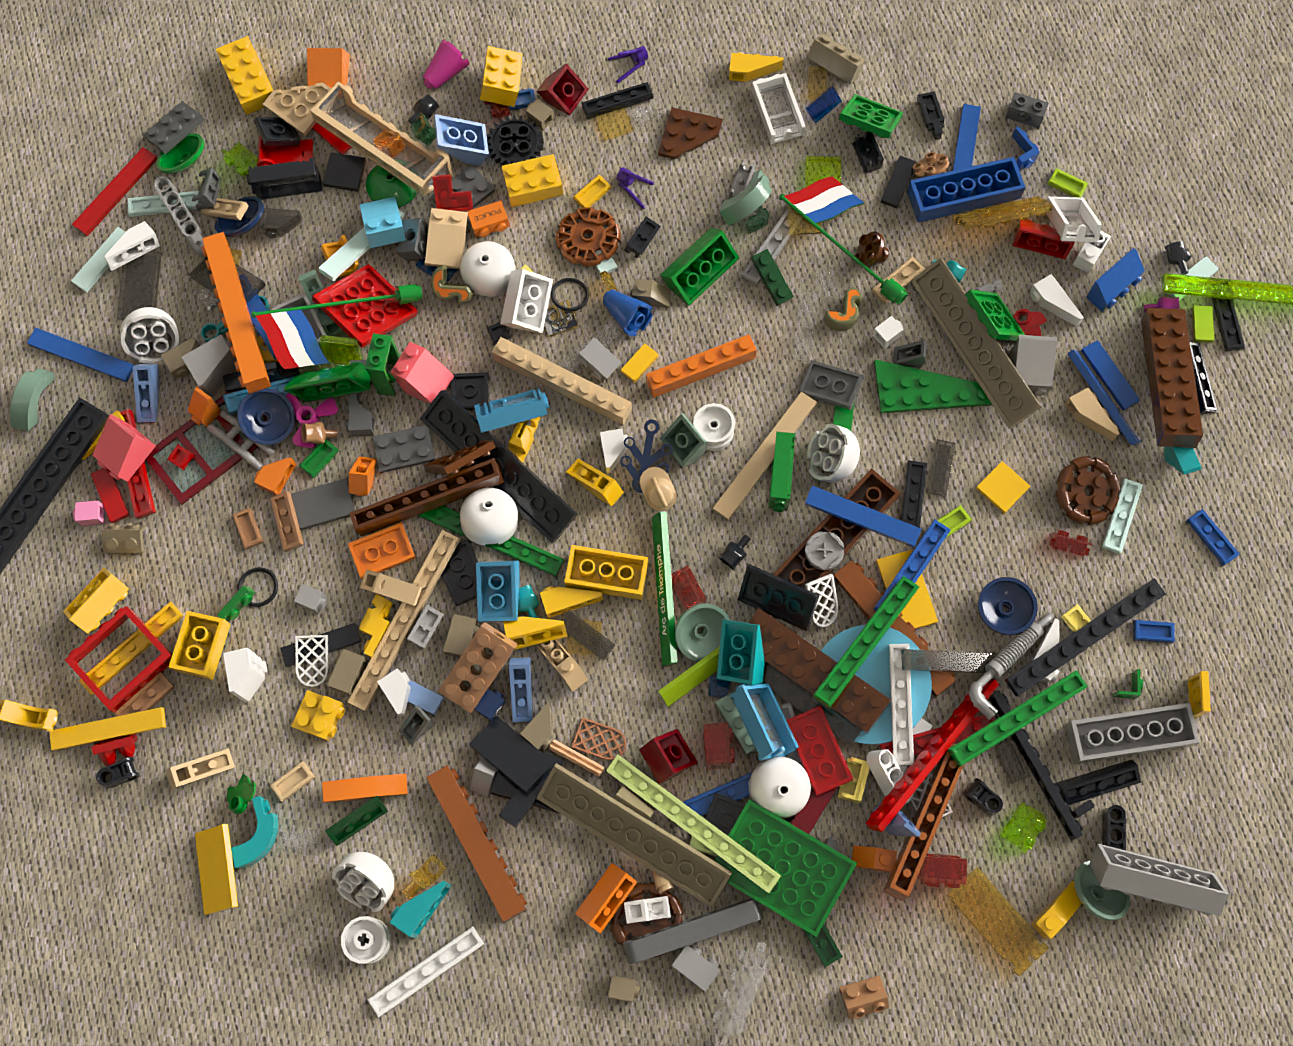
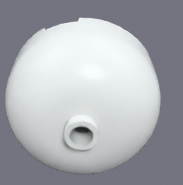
M490 241L480 242L471 246L463 255L460 264L463 283L472 289L475 295L488 297L498 296L507 291L511 270H516L510 252L504 246Z
M153 307L140 308L131 312L124 319L120 329L121 344L127 355L138 359L139 362L151 364L163 358L145 356L150 350L149 342H153L155 351L159 353L166 352L169 348L167 333L172 338L170 349L179 345L178 328L173 318L163 310Z
M826 424L825 428L820 432H815L808 446L806 459H811L810 474L815 479L830 483L846 479L853 473L858 464L860 456L859 443L855 435L847 428ZM821 447V448L828 449V450H829V453H825V452L817 451V450ZM816 466L823 467L824 471L831 472L833 474H823L816 468Z
M482 488L474 491L464 500L461 506L460 523L462 531L468 539L479 545L485 546V544L496 543L499 545L512 537L517 528L518 511L515 502L507 493L496 488Z
M781 756L761 761L752 772L748 789L753 802L780 818H788L804 808L810 796L811 785L807 772L798 762ZM786 786L783 793H781L780 788Z
M351 853L344 857L332 872V879L336 880L338 884L337 891L344 899L359 908L364 905L369 907L372 912L380 911L393 894L394 877L390 868L383 860L371 853ZM360 883H362L363 886L355 895V898L358 901L356 902L352 899L350 893H352L355 890V888ZM380 891H382L381 896L377 900L371 902L374 898H376Z

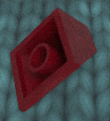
M564 64L548 76L536 92L547 104L567 115H571L589 88L568 64Z

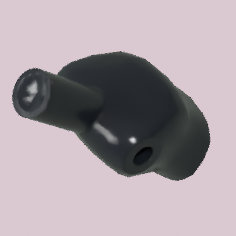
M429 95L419 99L413 107L415 114L408 120L409 123L414 125L421 118L430 119L435 110L439 108L438 103Z
M1178 241L1166 245L1165 250L1168 262L1171 265H1178L1182 275L1188 274L1189 271L1185 262L1191 259V255L1186 249L1184 242Z
M744 535L738 544L730 542L718 558L734 570L747 556L743 548L751 539Z

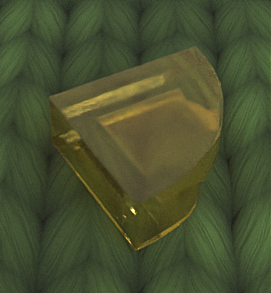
M607 271L599 273L607 290L617 291L613 278Z

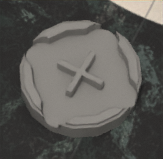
M817 532L806 543V559L816 569L823 571L832 570L843 559L844 545L841 539L834 533Z

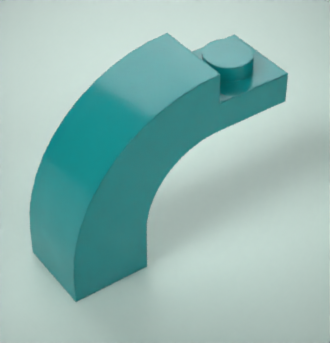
M261 796L252 798L257 817L255 834L246 843L231 848L234 865L237 869L249 867L263 859L271 850L277 838L278 816L274 813L268 814L271 811L268 800Z

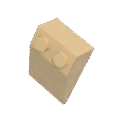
M431 208L425 265L436 267L447 265V268L460 269L468 227V212Z

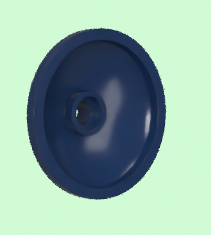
M248 196L236 200L246 202L249 205L241 221L217 217L215 222L217 233L224 232L226 237H236L252 230L263 215L264 204L260 198Z
M265 388L247 394L242 399L237 410V421L242 433L249 440L261 445H272L284 440L290 434L295 422V413L291 402L286 396L276 390ZM261 415L266 417L265 422L260 419Z
M1001 577L992 580L983 588L978 598V611L985 625L994 632L1003 635H1016L1032 625L1037 616L1038 604L1035 594L1027 584L1016 578ZM1002 606H1006L1008 612H1004Z

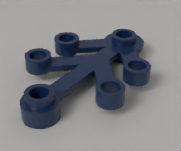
M652 419L648 420L644 425V430L647 434L643 455L636 446L634 438L627 437L624 440V446L630 449L641 465L640 472L638 473L632 465V459L629 456L625 455L620 460L621 465L626 467L633 477V489L639 493H643L641 487L638 486L642 473L650 465L663 456L670 455L673 451L670 444H664L659 451L651 455L654 434L659 431L658 422ZM649 424L655 425L654 431L648 429ZM627 439L633 440L632 446L626 445ZM665 446H669L671 448V451L669 453H665L663 451V448ZM623 458H628L630 463L628 465L623 464ZM665 462L660 463L658 465L659 468L661 465L667 466V473L669 471V465Z

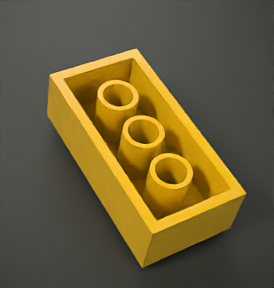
M246 36L217 48L216 52L245 114L248 115L265 108L263 103L273 92V88L249 37Z
M571 545L564 581L566 588L596 591L607 595L642 600L649 564L648 557Z

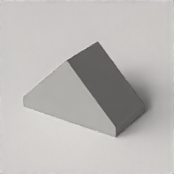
M483 757L474 769L469 790L488 797L498 770Z

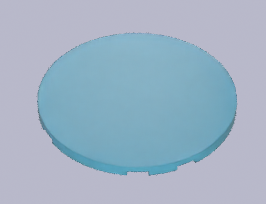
M865 625L855 626L837 634L821 651L838 663ZM889 628L855 675L891 699L889 644H909L912 724L914 728L925 714L930 701L932 690L931 673L928 663L918 646L906 635ZM813 698L816 707L821 705L831 729L842 737L862 744H882L893 741L891 702L872 730L867 734L831 708H827Z

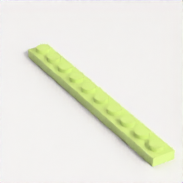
M620 755L615 757L606 770L766 892L770 893L780 879V874Z

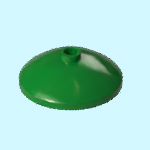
M196 133L188 134L167 154L160 153L156 163L158 169L162 173L174 174L191 168L203 152L204 139Z
M395 160L404 167L410 165L404 161ZM376 165L367 176L366 190L372 201L395 197L399 208L410 203L418 193L379 165ZM414 168L410 170L412 173L418 176Z

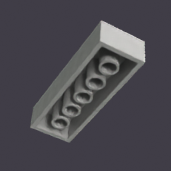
M1190 703L1073 720L1065 724L1074 764L1184 748L1200 743Z
M1098 843L1089 864L1099 885L1106 890H1119L1126 895L1134 894L1146 900L1154 899L1166 905L1174 904L1185 910L1193 909L1200 911L1205 915L1213 914L1220 916L1229 896L1215 873Z

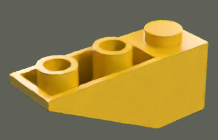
M741 52L731 53L729 80L747 82L782 70L784 57L752 55Z

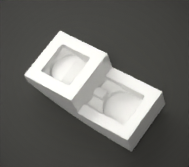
M668 896L624 902L627 924L671 917Z

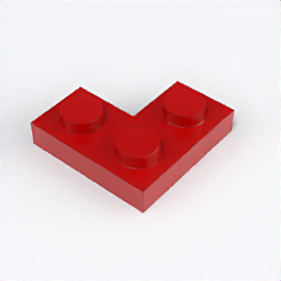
M451 174L432 176L436 209L453 211L473 210L471 191L453 192Z

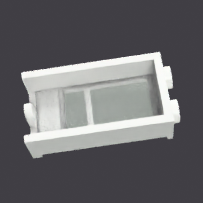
M786 73L776 74L765 79H757L752 82V93L770 144L804 136L806 126Z
M1048 197L1044 214L1048 216L1061 237V241L1098 242L1102 224L1084 198Z

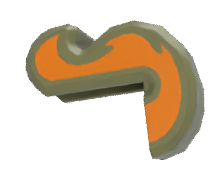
M447 265L440 266L433 272L431 287L432 292L437 298L450 300L457 296L458 303H466L474 297L475 292L466 284L446 283Z
M855 287L845 291L843 313L825 311L824 322L829 328L841 331L848 330L855 325L859 315L858 307H860L862 301L861 291Z

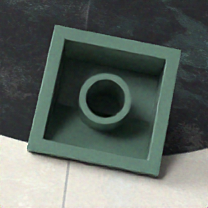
M684 413L680 414L660 437L664 444L672 446V455L682 467L695 463L706 451L705 439Z

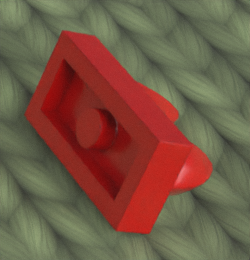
M133 734L97 742L91 747L93 755L98 754L100 760L106 766L115 763V749H118L119 753L125 758L133 757L137 735Z

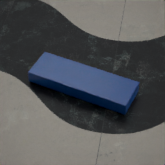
M1203 509L1186 520L1223 566L1240 555Z

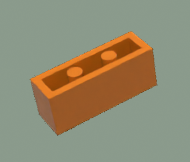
M611 863L575 914L601 934L637 881Z

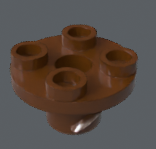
M873 231L860 237L859 246L855 254L857 259L867 267L872 266L875 262L881 264L887 260L889 250L884 247L882 234Z

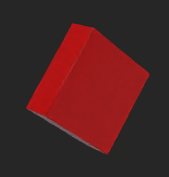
M177 444L167 460L184 470L194 457V454Z

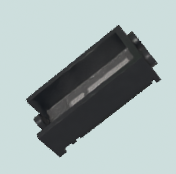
M309 158V161L302 160V162L294 161L253 167V169L250 166L249 174L246 175L247 183L251 185L252 193L256 194L260 200L322 191L321 175L314 158Z

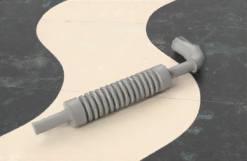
M1047 613L1038 623L1033 622L1028 629L1019 633L985 666L986 673L970 686L969 696L974 704L973 706L977 707L988 720L998 710L985 699V696L981 693L982 687L992 678L998 679L1044 634L1043 628L1054 618L1051 613Z

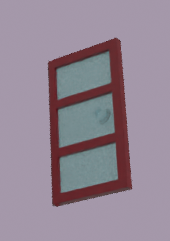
M246 388L240 389V390H236V391L227 392V393H225V394H229V393H233V392L245 390ZM221 396L215 403L221 411H227L223 396ZM237 412L232 413V415L235 418H237ZM220 414L211 423L225 434L234 427L222 418ZM261 415L260 419L265 422L266 417ZM190 419L159 442L145 460L183 505L243 460V458L208 431L202 424L198 426ZM239 432L232 440L241 446L248 438L242 432ZM254 443L247 452L252 453L258 446ZM177 444L194 454V457L184 470L167 460Z

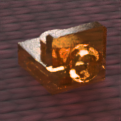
M384 130L373 140L375 146L387 148L391 157H396L405 149V145L398 132Z

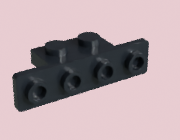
M279 362L265 364L270 382L300 375L298 368L283 369ZM241 372L223 375L226 392L246 388H242L239 381Z

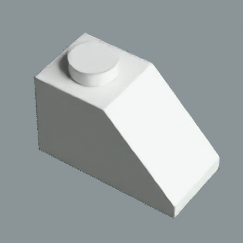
M623 429L600 432L607 473H611L626 453L624 440L628 436L627 434L623 435Z
M397 668L377 682L397 714L403 717L411 690L408 683L411 680L405 671L401 673Z

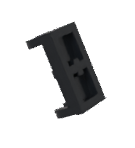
M870 131L865 132L863 137L857 134L852 145L864 173L881 169L884 158L873 133Z
M646 216L628 241L624 251L626 253L631 251L635 254L634 257L638 258L643 254L661 226Z

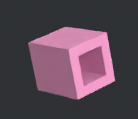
M101 502L75 503L73 518L81 526L104 524L105 508Z

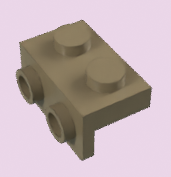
M120 523L108 524L106 528L101 530L103 552L142 553L144 551L143 531L146 530V527L139 526V523H130L127 526H120Z

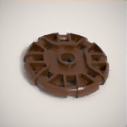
M1089 456L1078 457L1070 461L1068 466H1064L1056 481L1058 483L1056 490L1058 505L1061 509H1064L1065 515L1076 523L1098 524L1105 521L1109 514L1112 515L1119 500L1120 482L1116 472L1113 473L1110 469L1111 466L1104 460L1097 457L1089 458ZM1088 466H1091V471H1087ZM1073 471L1077 473L1075 477L1073 476ZM1086 485L1089 486L1091 490L1088 496L1084 493V487ZM1107 490H1111L1110 497L1106 496ZM1071 501L1075 504L1073 507L1070 506ZM1103 506L1104 509L1100 511L1097 507ZM1084 510L1088 511V515L1084 514Z
M640 882L636 883L613 915L610 927L617 944L623 946V943L628 941L626 937L629 933L637 938L682 922L684 912L676 895L673 896L668 890L660 894L659 890H656L654 882H650V884H642ZM650 892V899L668 896L670 915H674V923H667L668 918L653 920L650 926H644L641 922L620 925V917H626L624 902H627L630 898L633 901L642 900V893Z

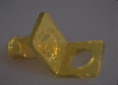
M434 854L431 855L420 869L409 874L413 880L403 889V894L408 899L414 898L420 889L433 885L447 867ZM432 862L438 865L439 869L436 874H431L428 870V866Z

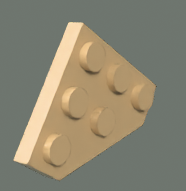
M321 82L315 83L316 85L306 87L303 85L291 87L288 90H273L263 105L306 136L316 123L310 110L331 88ZM334 92L319 109L325 112L338 94Z

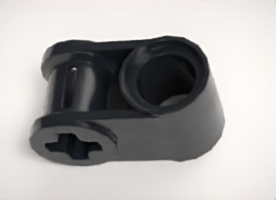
M127 757L100 769L96 775L97 782L106 788H114L139 778L140 775L136 772L133 764L134 758ZM109 773H111V774H112L111 780H110L109 782L105 783V777H106V775H108Z
M978 778L974 779V784L968 791L963 792V795L971 803L979 807L987 815H996L1003 808L1002 799ZM989 800L997 804L996 810L988 807Z

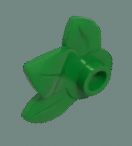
M242 774L236 788L228 787L227 789L229 809L238 815L246 810L248 802L252 800L256 791V783L251 782L245 774Z

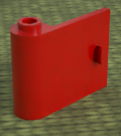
M259 136L257 166L294 161L302 162V160L309 161V158H313V139L300 140L299 146H265L261 136Z

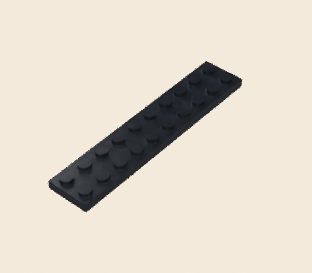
M445 390L439 392L420 417V420L454 452L468 446L478 447L477 444L484 440L493 441L495 448L490 450L491 453L483 458L478 457L474 459L475 463L470 465V467L494 458L499 466L504 483L493 488L507 493L515 502L517 511L551 543L557 541L577 516V513L494 435L489 431L481 433L478 421Z
M80 397L0 508V574L103 430L110 416Z

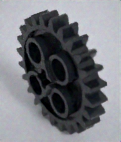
M513 115L511 120L506 116V121L499 119L500 124L494 123L495 129H489L490 134H487L488 153H490L491 159H494L496 164L500 162L501 167L506 164L541 156L540 151H543L542 144H544L543 133L540 132V127L535 125V121L530 123L529 118H526L524 121L522 115L519 119H516V116Z

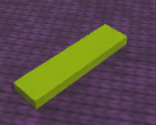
M720 646L658 691L668 707L718 670Z

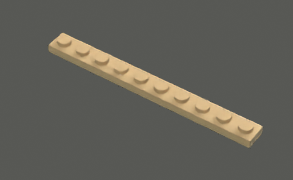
M444 530L441 531L413 582V585L422 587L416 606L402 602L351 694L348 703L365 712L368 710L380 688L377 681L385 677L456 549L460 541L458 537Z

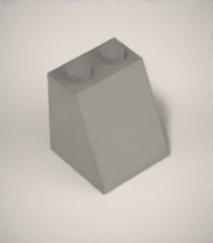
M222 335L182 356L198 386L211 398L215 396L224 384L223 375L231 374L236 368L234 362L237 361V358L233 357L230 347L233 345L229 343L228 339L225 340Z
M1019 335L1011 349V362L1030 390L1035 392L1036 395H1044L1050 391L1053 384L1057 337Z

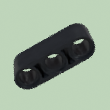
M1112 805L1106 808L1102 814V845L1126 851V812L1123 807ZM1111 810L1117 813V820L1111 818ZM1111 831L1116 832L1118 836L1116 841L1110 837Z

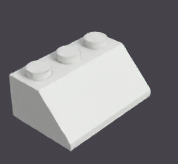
M525 269L511 270L500 324L514 329L543 333L553 279Z
M248 648L223 653L229 692L243 702H249L265 680V672H267L266 662L262 661L260 657Z

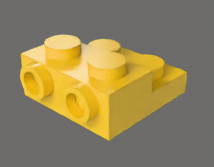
M307 690L291 727L329 741L330 737L333 738L336 734L338 719H342L345 713L344 704L338 700Z

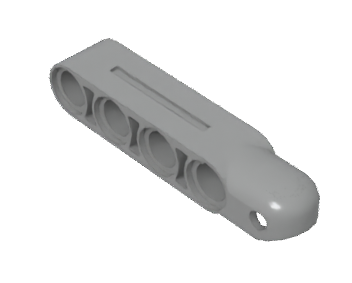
M158 177L154 182L156 191L193 250L198 255L204 256L201 246H204L201 228L175 186L168 178ZM164 185H168L165 190H162ZM177 199V202L171 205V202ZM186 214V217L180 220L181 215ZM191 229H195L193 234H189Z

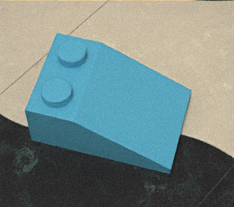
M395 197L360 204L370 248L406 241Z

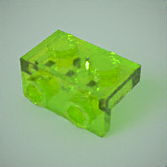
M240 142L228 152L225 149L221 151L224 155L223 160L230 167L233 165L237 173L242 177L249 174L250 166L252 169L257 167V156Z
M1021 802L1000 836L1019 847L1026 854L1034 846L1039 832L1045 829L1047 820L1042 812Z

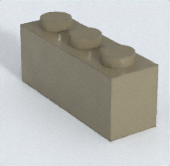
M823 34L814 39L807 58L849 84L858 78L865 63V60L860 55L852 53L844 45L836 43L831 37Z

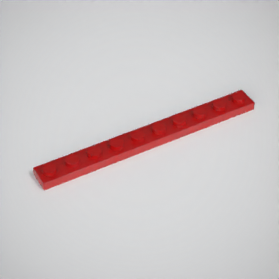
M995 679L989 680L982 687L981 693L985 696L986 700L999 686ZM969 694L964 697L963 702L953 711L947 722L941 726V729L930 740L927 747L919 753L915 762L907 768L903 777L895 783L891 792L883 798L879 807L871 813L870 818L865 823L869 829L879 832L885 830L979 711L977 707L973 706L974 704Z

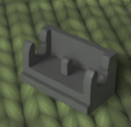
M210 167L207 170L200 171L199 176H205L202 181L200 195L192 197V201L198 200L195 206L198 210L214 207L222 178Z

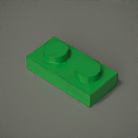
M243 585L217 615L226 621L236 619L240 614L239 611L252 601V596L256 592L251 587Z

